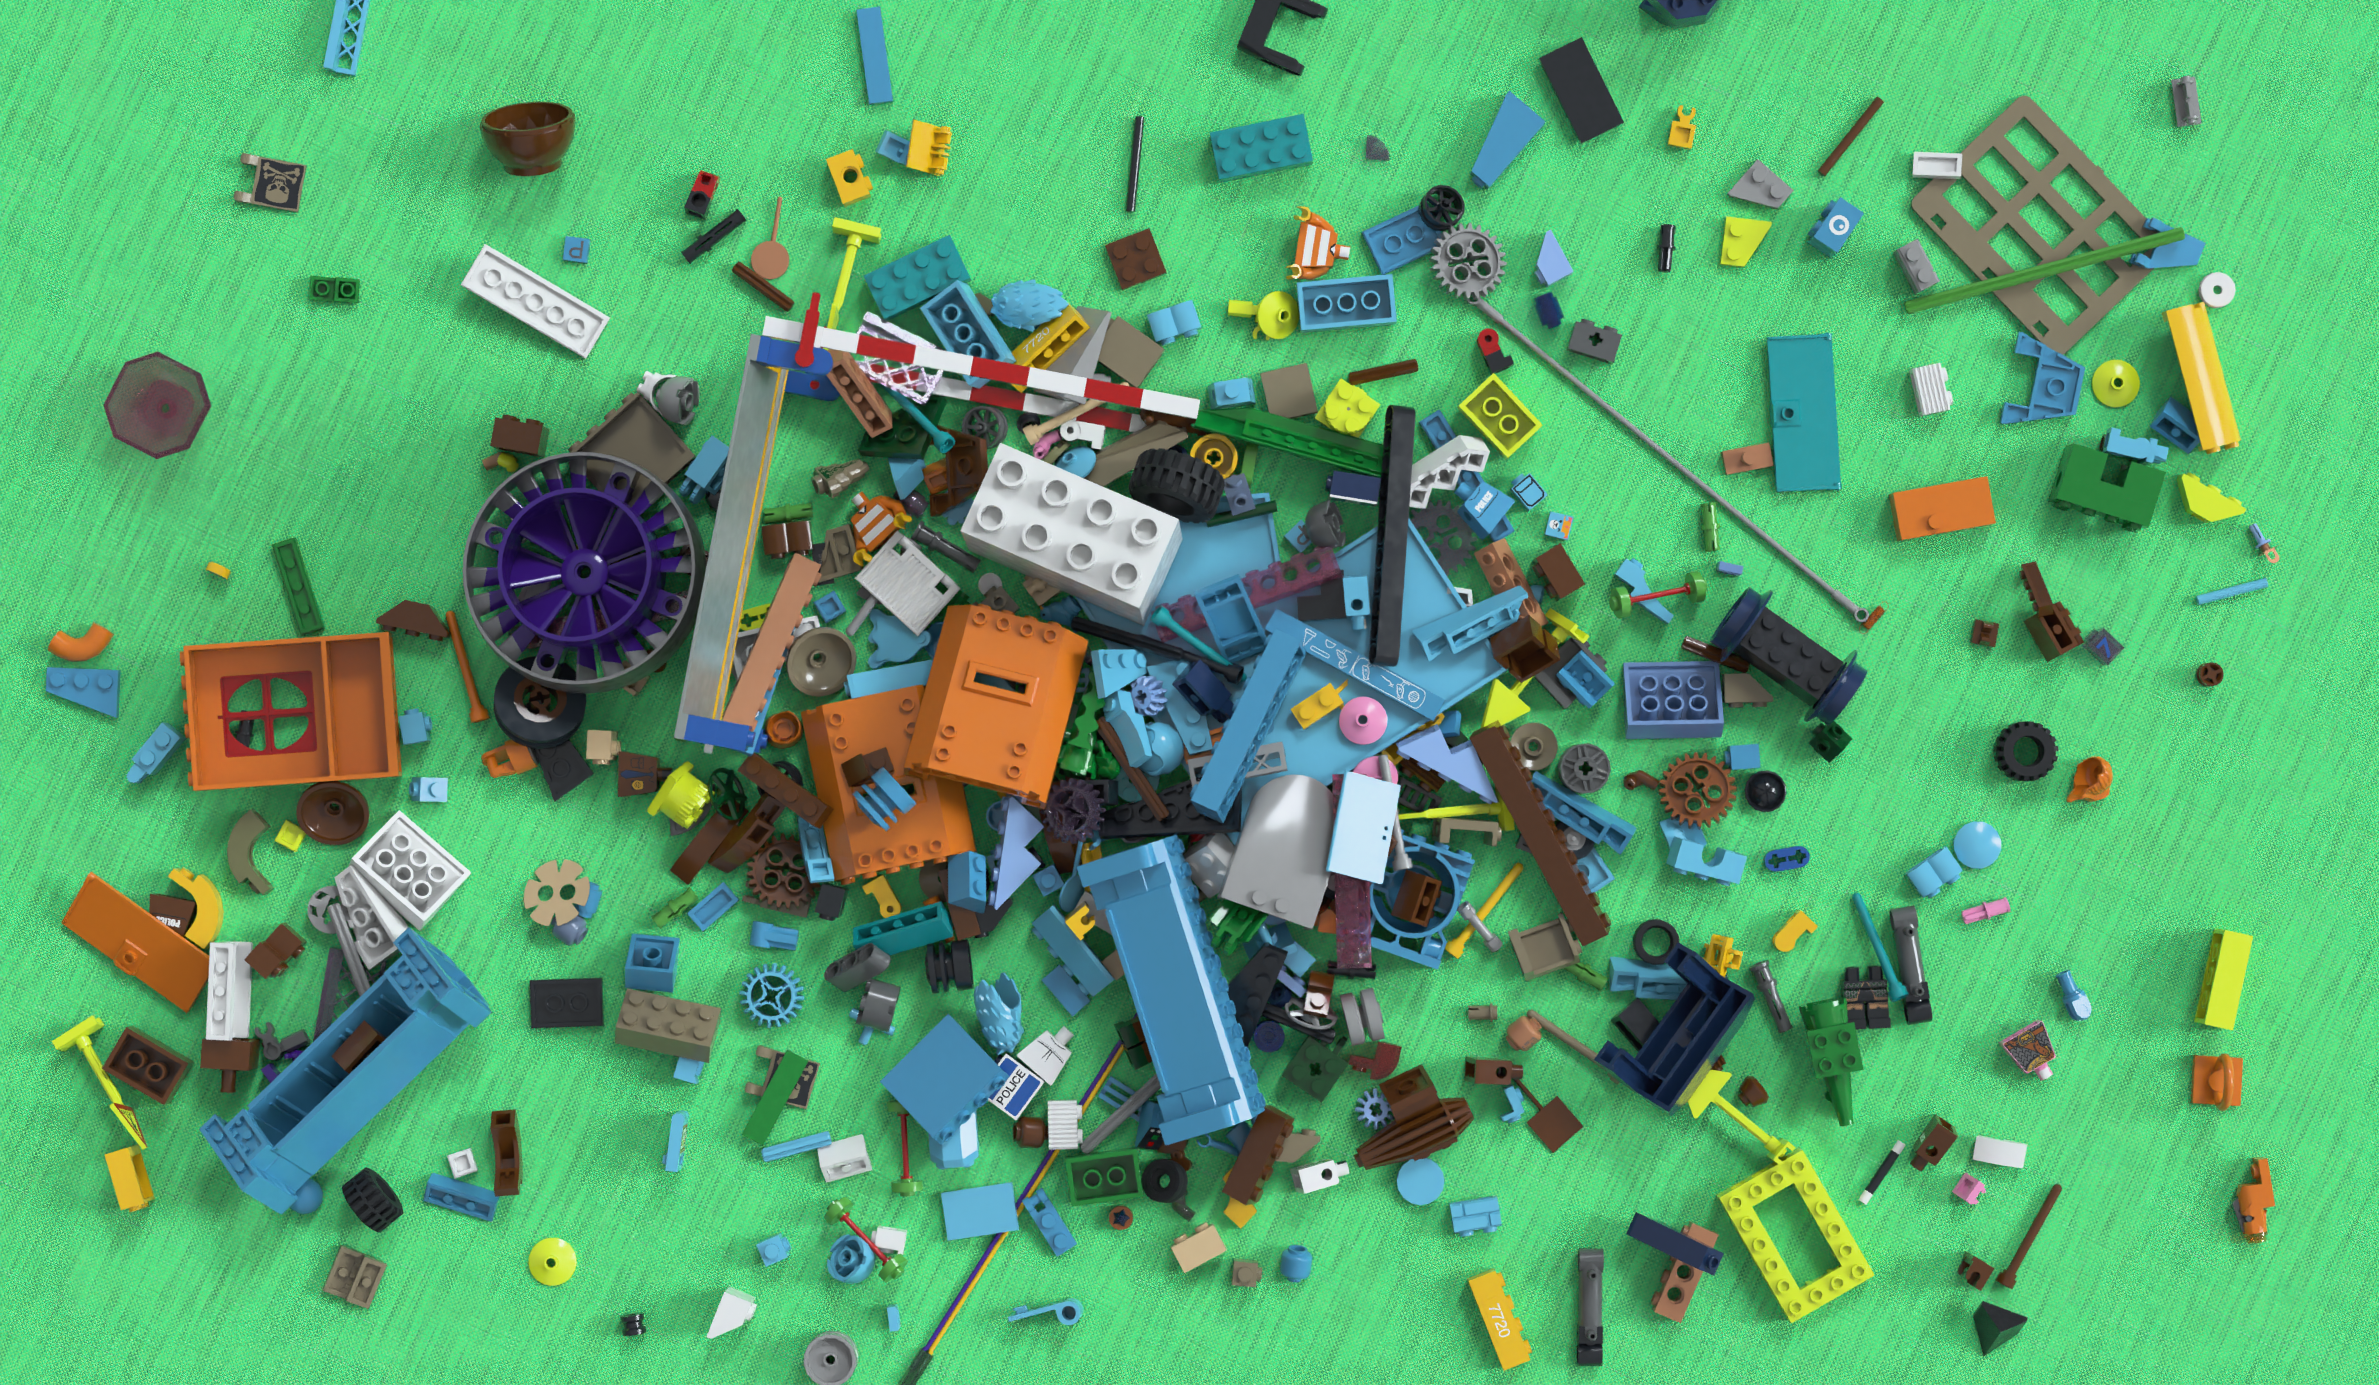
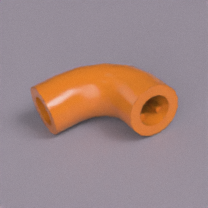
M93 622L85 636L81 638H74L63 631H59L51 640L48 651L71 662L87 661L99 655L105 649L114 633Z

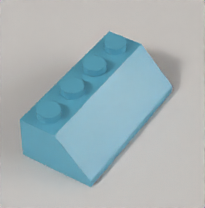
M1055 904L1032 922L1034 928L1031 930L1039 940L1044 938L1048 942V951L1055 959L1060 957L1065 963L1062 966L1070 977L1075 975L1080 983L1077 985L1086 996L1089 993L1092 997L1115 980L1084 939L1080 941L1065 923V916Z

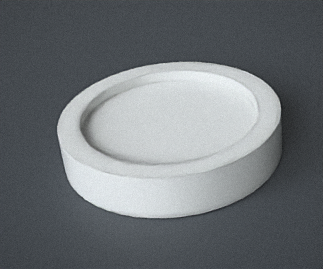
M994 573L984 574L978 583L979 590L983 595L993 586L996 588L1002 587L1000 577Z

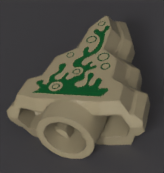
M858 459L844 464L816 467L813 472L814 476L811 478L813 487L818 495L826 493L829 497L834 498L840 492L848 489L850 484L861 480L865 473L869 471V465Z

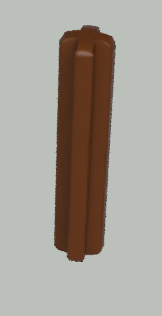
M738 261L735 264L732 272L783 310L788 312L793 307L794 301L743 263Z
M1416 359L1350 372L1348 374L1349 383L1353 386L1418 371V363Z
M1689 636L1684 638L1681 645L1683 650L1742 673H1746L1750 666V663L1732 653L1721 662L1720 648Z

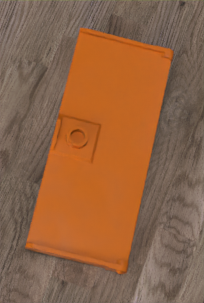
M93 872L87 875L83 886L61 924L111 958L115 966L128 975L136 976L184 1012L188 1013L208 982L209 955Z

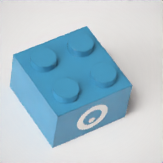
M1841 197L1836 201L1831 200L1821 213V216L1824 217L1823 220H1818L1807 235L1810 236V239L1807 243L1829 258H1832L1839 252L1864 213Z

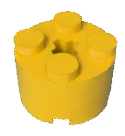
M1208 434L1201 437L1193 445L1190 452L1191 457L1199 458L1202 462L1210 464L1213 469H1217L1220 475L1223 476V479L1229 478L1237 467V450L1234 444L1223 435ZM1212 453H1217V457L1221 458L1220 461H1216L1215 465H1212L1211 461L1207 459V456H1212Z

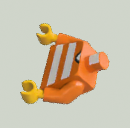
M1297 206V208L1301 209L1302 215H1294V219L1305 222L1300 224L1295 263L1286 266V268L1292 270L1293 274L1286 276V279L1313 280L1327 274L1329 269L1333 268L1334 258L1348 260L1350 246L1336 244L1338 233L1335 232L1334 227L1323 217L1311 212L1308 207Z
M863 491L851 500L859 509L851 518L856 552L853 555L854 563L863 566V559L870 562L872 556L868 554V550L872 552L880 549L897 530L906 529L905 525L912 521V517L906 515L900 500L882 495L869 500Z

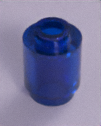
M1552 292L1534 299L1536 303L1534 307L1542 327L1547 325L1548 329L1562 324L1561 319L1565 317L1557 297H1554Z

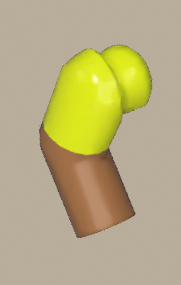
M498 452L482 460L487 471L498 465L505 467L508 472H514L519 467V464L516 462L517 459L505 452Z

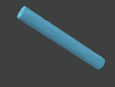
M2266 578L2201 594L2196 596V601L2198 605L2259 590L2268 587V582Z

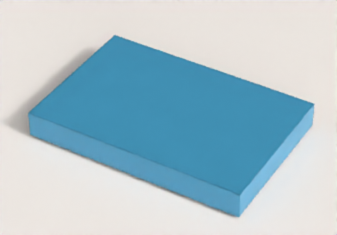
M1419 205L1362 232L1381 275H1385L1432 253L1430 250L1433 247H1438L1434 243L1437 238L1442 239L1440 236L1441 231L1429 228L1422 221L1419 214Z

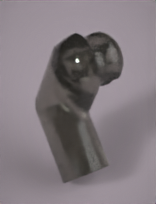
M1186 1189L1180 1199L1172 1202V1208L1189 1222L1196 1212L1186 1205L1185 1196L1188 1194Z

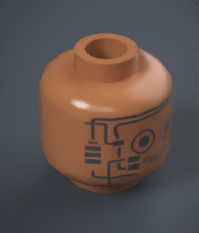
M1521 1016L1507 1027L1506 1039L1516 1051H1528L1541 1040L1540 1029L1542 1027L1534 1017L1529 1019L1526 1016Z

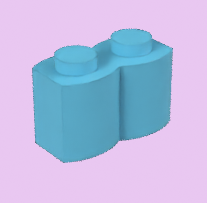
M1192 300L1147 315L1156 343L1161 342L1162 346L1176 342L1175 337L1184 335L1185 338L1198 334L1197 330L1201 329Z
M1944 846L1905 874L1921 897L1928 896V898H1932L1941 891L1939 888L1946 882L1950 885L1960 878L1959 873L1963 870L1948 848Z

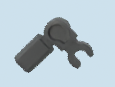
M271 1022L266 1023L268 1027L266 1034H262L259 1027L254 1028L256 1036L263 1040V1043H261L264 1048L263 1053L269 1060H280L284 1056V1052L291 1053L310 1044V1039L304 1029L282 1038L279 1043L277 1037L273 1035L275 1028Z

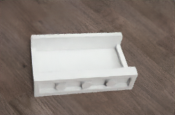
M210 942L206 1039L232 1040V1038L249 1037L252 967L244 959L253 950L252 942Z

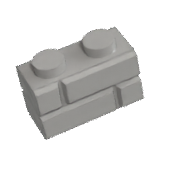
M1918 239L1893 252L1914 294L1940 281L1936 272L1932 271L1933 267Z

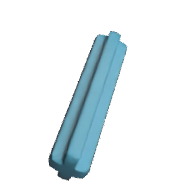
M825 1131L763 1148L761 1153L764 1162H769L831 1145L832 1139L830 1133Z

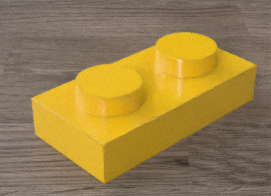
M1329 683L1290 710L1305 730L1344 704L1332 684Z

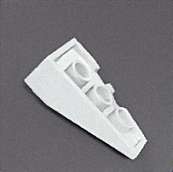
M349 866L334 878L342 904L348 910L350 917L348 924L350 928H353L357 940L354 942L356 950L368 970L400 953L393 942L409 927L405 920L355 866Z

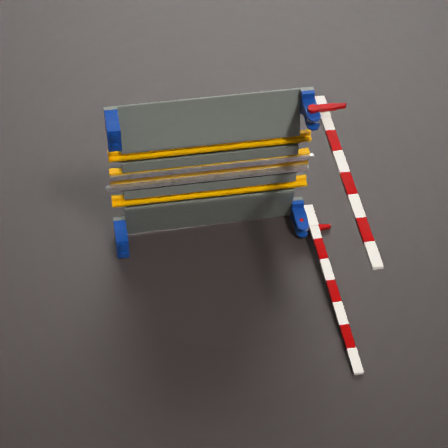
M816 292L812 293L810 308L806 311L804 323L766 316L763 336L755 334L750 336L674 738L704 743V753L712 754L714 745L741 751H747L748 747H753L756 732L751 731L752 726L722 721V713H724L726 692H728L730 671H732L734 650H736L738 629H740L742 608H744L745 593H747L749 572H751L753 551H755L756 536H758L760 515H762L764 494H766L767 479L771 467L773 447L775 446L784 393L824 401H834L840 396V393L827 377V374L833 368V359L831 354L823 348L1197 419L1200 400L829 329L826 326L821 327L818 326L820 317L818 308L821 295ZM856 361L870 382L1032 412L1050 417H1056L1080 405V403L1020 393L987 385L978 389L969 386L966 381ZM1095 407L1072 419L1133 433L1147 426L1138 414ZM765 729L760 731L754 752L761 753V750L767 747L768 735L765 734Z

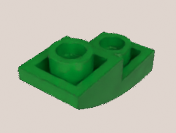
M310 276L308 300L358 304L360 279Z

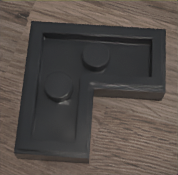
M1344 570L1320 571L1321 595L1297 597L1299 621L1347 618L1343 587Z

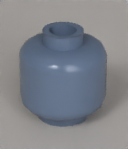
M579 915L560 926L557 925L556 917L551 922L553 925V936L568 946L578 945L588 932L586 920Z

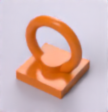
M2225 1053L2219 1056L2193 1055L2191 1103L2214 1104L2220 1111L2227 1110L2230 1105L2241 1106L2243 1058L2230 1057Z

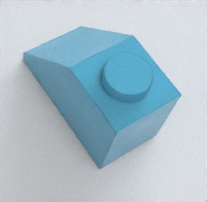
M888 458L900 500L905 499L924 479L922 469L926 468L925 462L920 459Z

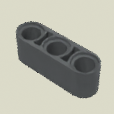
M868 943L831 963L824 973V978L842 992H846L884 972L888 968L891 958L873 943Z

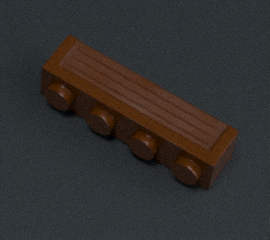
M2036 561L2021 564L2019 575L2021 580H2024L2025 590H2028L2029 601L2033 602V611L2037 612L2038 617L2053 614V602Z

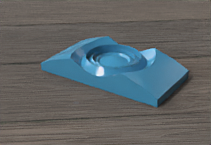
M1239 574L1194 592L1222 657L1233 663L1265 650L1266 634Z

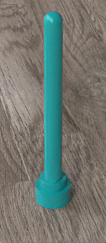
M880 384L933 437L934 446L941 453H946L953 448L955 439L948 432L939 431L896 387Z
M1160 605L1152 614L1151 622L1157 626H1166L1210 660L1226 666L1231 664L1174 621L1172 615L1169 614L1170 611L1164 606ZM1245 673L1240 682L1246 681L1247 676Z
M1854 893L1852 900L1889 983L1888 996L1891 1002L1901 1000L1909 995L1906 986H1903L1897 980L1861 894Z

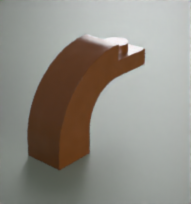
M516 1109L492 1111L490 1129L495 1149V1197L519 1195L520 1184H522L523 1161Z

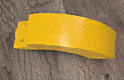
M184 867L182 869L174 868L168 877L188 890L193 895L197 904L196 919L184 936L201 948L209 949L210 942L215 941L223 923L224 910L221 896L213 882L204 874H200L196 879H193L195 875Z

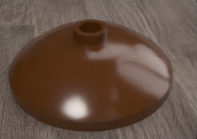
M326 781L316 783L303 792L297 804L296 815L302 830L315 841L327 845H342L354 841L365 831L369 821V806L364 796L351 785L339 781Z

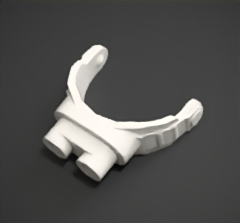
M646 371L643 376L645 382L644 384L640 383L636 391L643 394V398L648 400L652 407L662 415L654 402L655 389L660 382L676 377V375H661L657 372L653 374Z

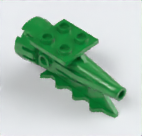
M1094 671L1089 673V682L1081 697L1080 704L1072 705L1056 766L1060 769L1059 774L1082 781L1086 777L1096 780L1098 765L1095 756L1099 753L1097 741L1102 740L1105 748L1107 745L1097 731L1099 725L1096 720L1105 716L1103 711L1105 701L1104 698L1098 699Z
M1841 997L1840 1002L1839 1000L1826 999L1807 1003V1009L1805 1006L1800 1005L1799 1011L1806 1030H1810L1806 1031L1815 1078H1824L1827 1092L1824 1096L1825 1099L1833 1104L1839 1125H1852L1854 1121L1850 1072L1864 1069L1855 1023H1847V998Z

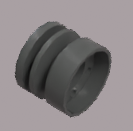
M1588 743L1573 745L1566 749L1560 756L1557 765L1558 777L1561 783L1567 789L1579 794L1593 793L1601 789L1608 781L1611 771L1610 761L1606 753L1598 746ZM1584 761L1587 762L1588 767H1591V770L1586 772V775H1583V771L1579 770V766H1582Z

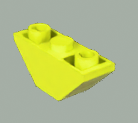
M2188 472L2187 475L2181 474L2177 477L2185 512L2204 523L2245 513L2246 509L2241 506V501L2231 496L2229 498L2224 497L2220 494L2221 490L2213 485H2203L2199 482L2201 479L2196 475Z

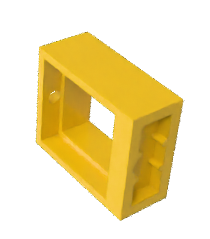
M139 1144L105 1154L120 1209L128 1208L130 1213L148 1207V1202L154 1200L155 1197Z

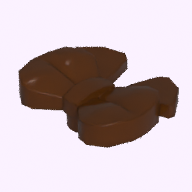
M1187 1139L1166 1146L1163 1142L1159 1150H1157L1160 1153L1171 1154L1172 1159L1169 1160L1179 1163L1185 1171L1190 1170L1192 1167L1191 1160L1185 1157L1184 1152L1188 1145Z

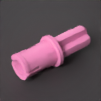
M2004 897L1989 903L1982 902V905L1963 910L1961 916L1964 923L1969 924L1982 919L1990 920V917L2010 912L2011 910L2007 898Z

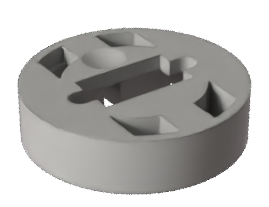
M326 886L319 889L312 895L308 903L310 922L316 929L328 934H336L333 923L329 921L328 924H325V918L322 916L330 899H335L336 896L340 897L337 886ZM323 892L328 894L321 900L317 898ZM341 903L343 915L348 922L350 917L347 907ZM313 906L317 907V916L313 915L312 913Z

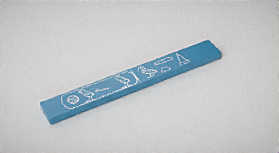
M1277 608L1265 628L1271 634L1277 629L1300 639L1306 653L1433 722L1445 702L1441 697L1384 666L1370 664L1369 658Z

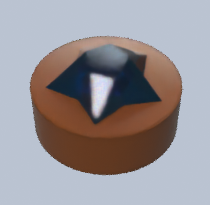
M1119 1205L1111 1210L1109 1222L1112 1227L1117 1230H1124L1132 1224L1133 1214L1128 1207Z

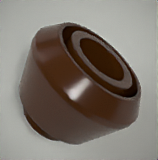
M1745 1077L1739 1087L1740 1094H1738V1097L1746 1107L1749 1104L1752 1107L1767 1103L1769 1096L1755 1077Z

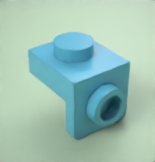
M885 130L875 152L899 164L906 165L910 141Z
M412 777V782L409 784L411 800L447 802L448 778Z
M1511 1084L1504 1087L1503 1090L1512 1110L1500 1115L1503 1122L1507 1120L1508 1123L1521 1119L1520 1114L1525 1112L1521 1105V1102L1524 1101L1519 1087L1514 1089Z

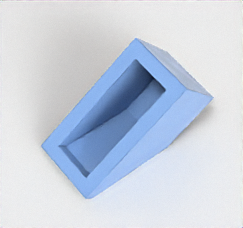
M1551 230L1547 231L1544 235L1535 266L1537 271L1534 272L1540 284L1544 283L1546 288L1574 272Z

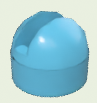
M1531 585L1530 588L1540 605L1544 596V586Z

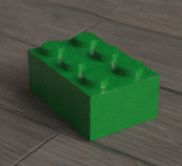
M1137 1147L1066 1156L1065 1158L1072 1207L1144 1196Z

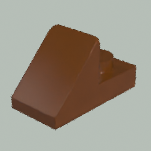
M886 747L866 755L861 753L841 764L849 787L871 780V776L882 766L888 773L895 771Z

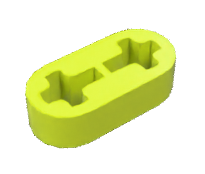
M770 604L742 611L739 627L745 631L760 628L764 618H761V615L767 613ZM746 614L749 617L758 616V620L751 622V627H748L747 624H742Z

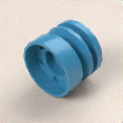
M882 766L871 776L872 781L876 785L873 790L865 784L861 785L868 793L866 797L863 798L857 790L852 795L855 797L858 807L874 824L887 832L891 828L884 821L887 816L894 823L898 822L892 812L893 810L898 809L903 814H906L917 803Z

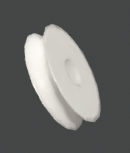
M2221 272L2205 276L2200 282L2198 289L2202 302L2212 308L2226 306L2233 300L2236 292L2232 278ZM2214 286L2220 287V294L2217 295L2213 292Z

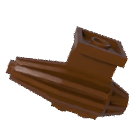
M1421 1064L1379 1084L1395 1120L1356 1148L1357 1154L1353 1156L1359 1168L1364 1166L1365 1170L1414 1159V1161L1425 1159L1431 1153L1448 1148L1457 1142V1137L1474 1120L1473 1114L1464 1097L1439 1099L1433 1082Z

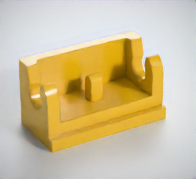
M1086 901L1065 917V923L1080 941L1084 938V934L1095 924L1094 915L1089 919L1086 916L1089 912V905Z

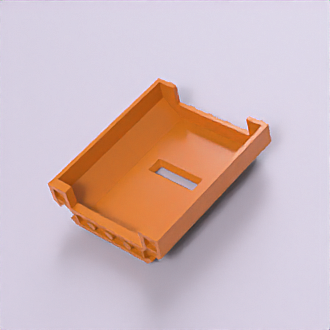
M978 604L977 606H948L905 761L904 774L928 780L930 774L1022 797L1021 804L1045 809L1085 660L1088 640L1061 627L1062 625L1057 622L1049 621L1044 623L1038 621L1033 616H1024L1023 618L1015 616V613L1009 610H1001V612L991 610V607L985 604ZM976 672L1026 684L1025 693L1021 694L974 682Z
M915 685L824 704L817 706L814 710L801 712L817 796L834 809L823 825L832 862L834 880L836 882L841 881V885L855 883V878H859L861 875L863 879L876 877V872L886 870V874L900 872V867L909 865L910 869L924 867V862L933 860L934 864L948 862L947 857L963 852L972 851L977 853L963 783L930 774L928 780L904 774V765L926 686ZM885 747L888 750L895 770L889 774L900 786L914 785L915 794L910 795V797L917 803L906 814H903L898 809L893 810L892 812L898 822L894 823L887 816L884 821L891 827L887 832L874 824L858 807L857 801L852 795L857 790L863 797V794L867 793L861 787L863 784L873 790L876 785L872 779L849 787L841 766L842 763L861 753L866 755Z

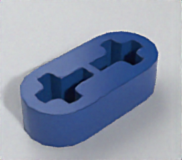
M1802 846L1781 848L1767 852L1763 858V863L1770 871L1778 872L1805 866L1809 862L1810 854ZM1796 850L1805 855L1799 864L1797 860L1788 859V856L1796 854ZM1773 854L1778 858L1784 857L1785 861L1777 863L1776 868L1768 862V860L1772 859Z

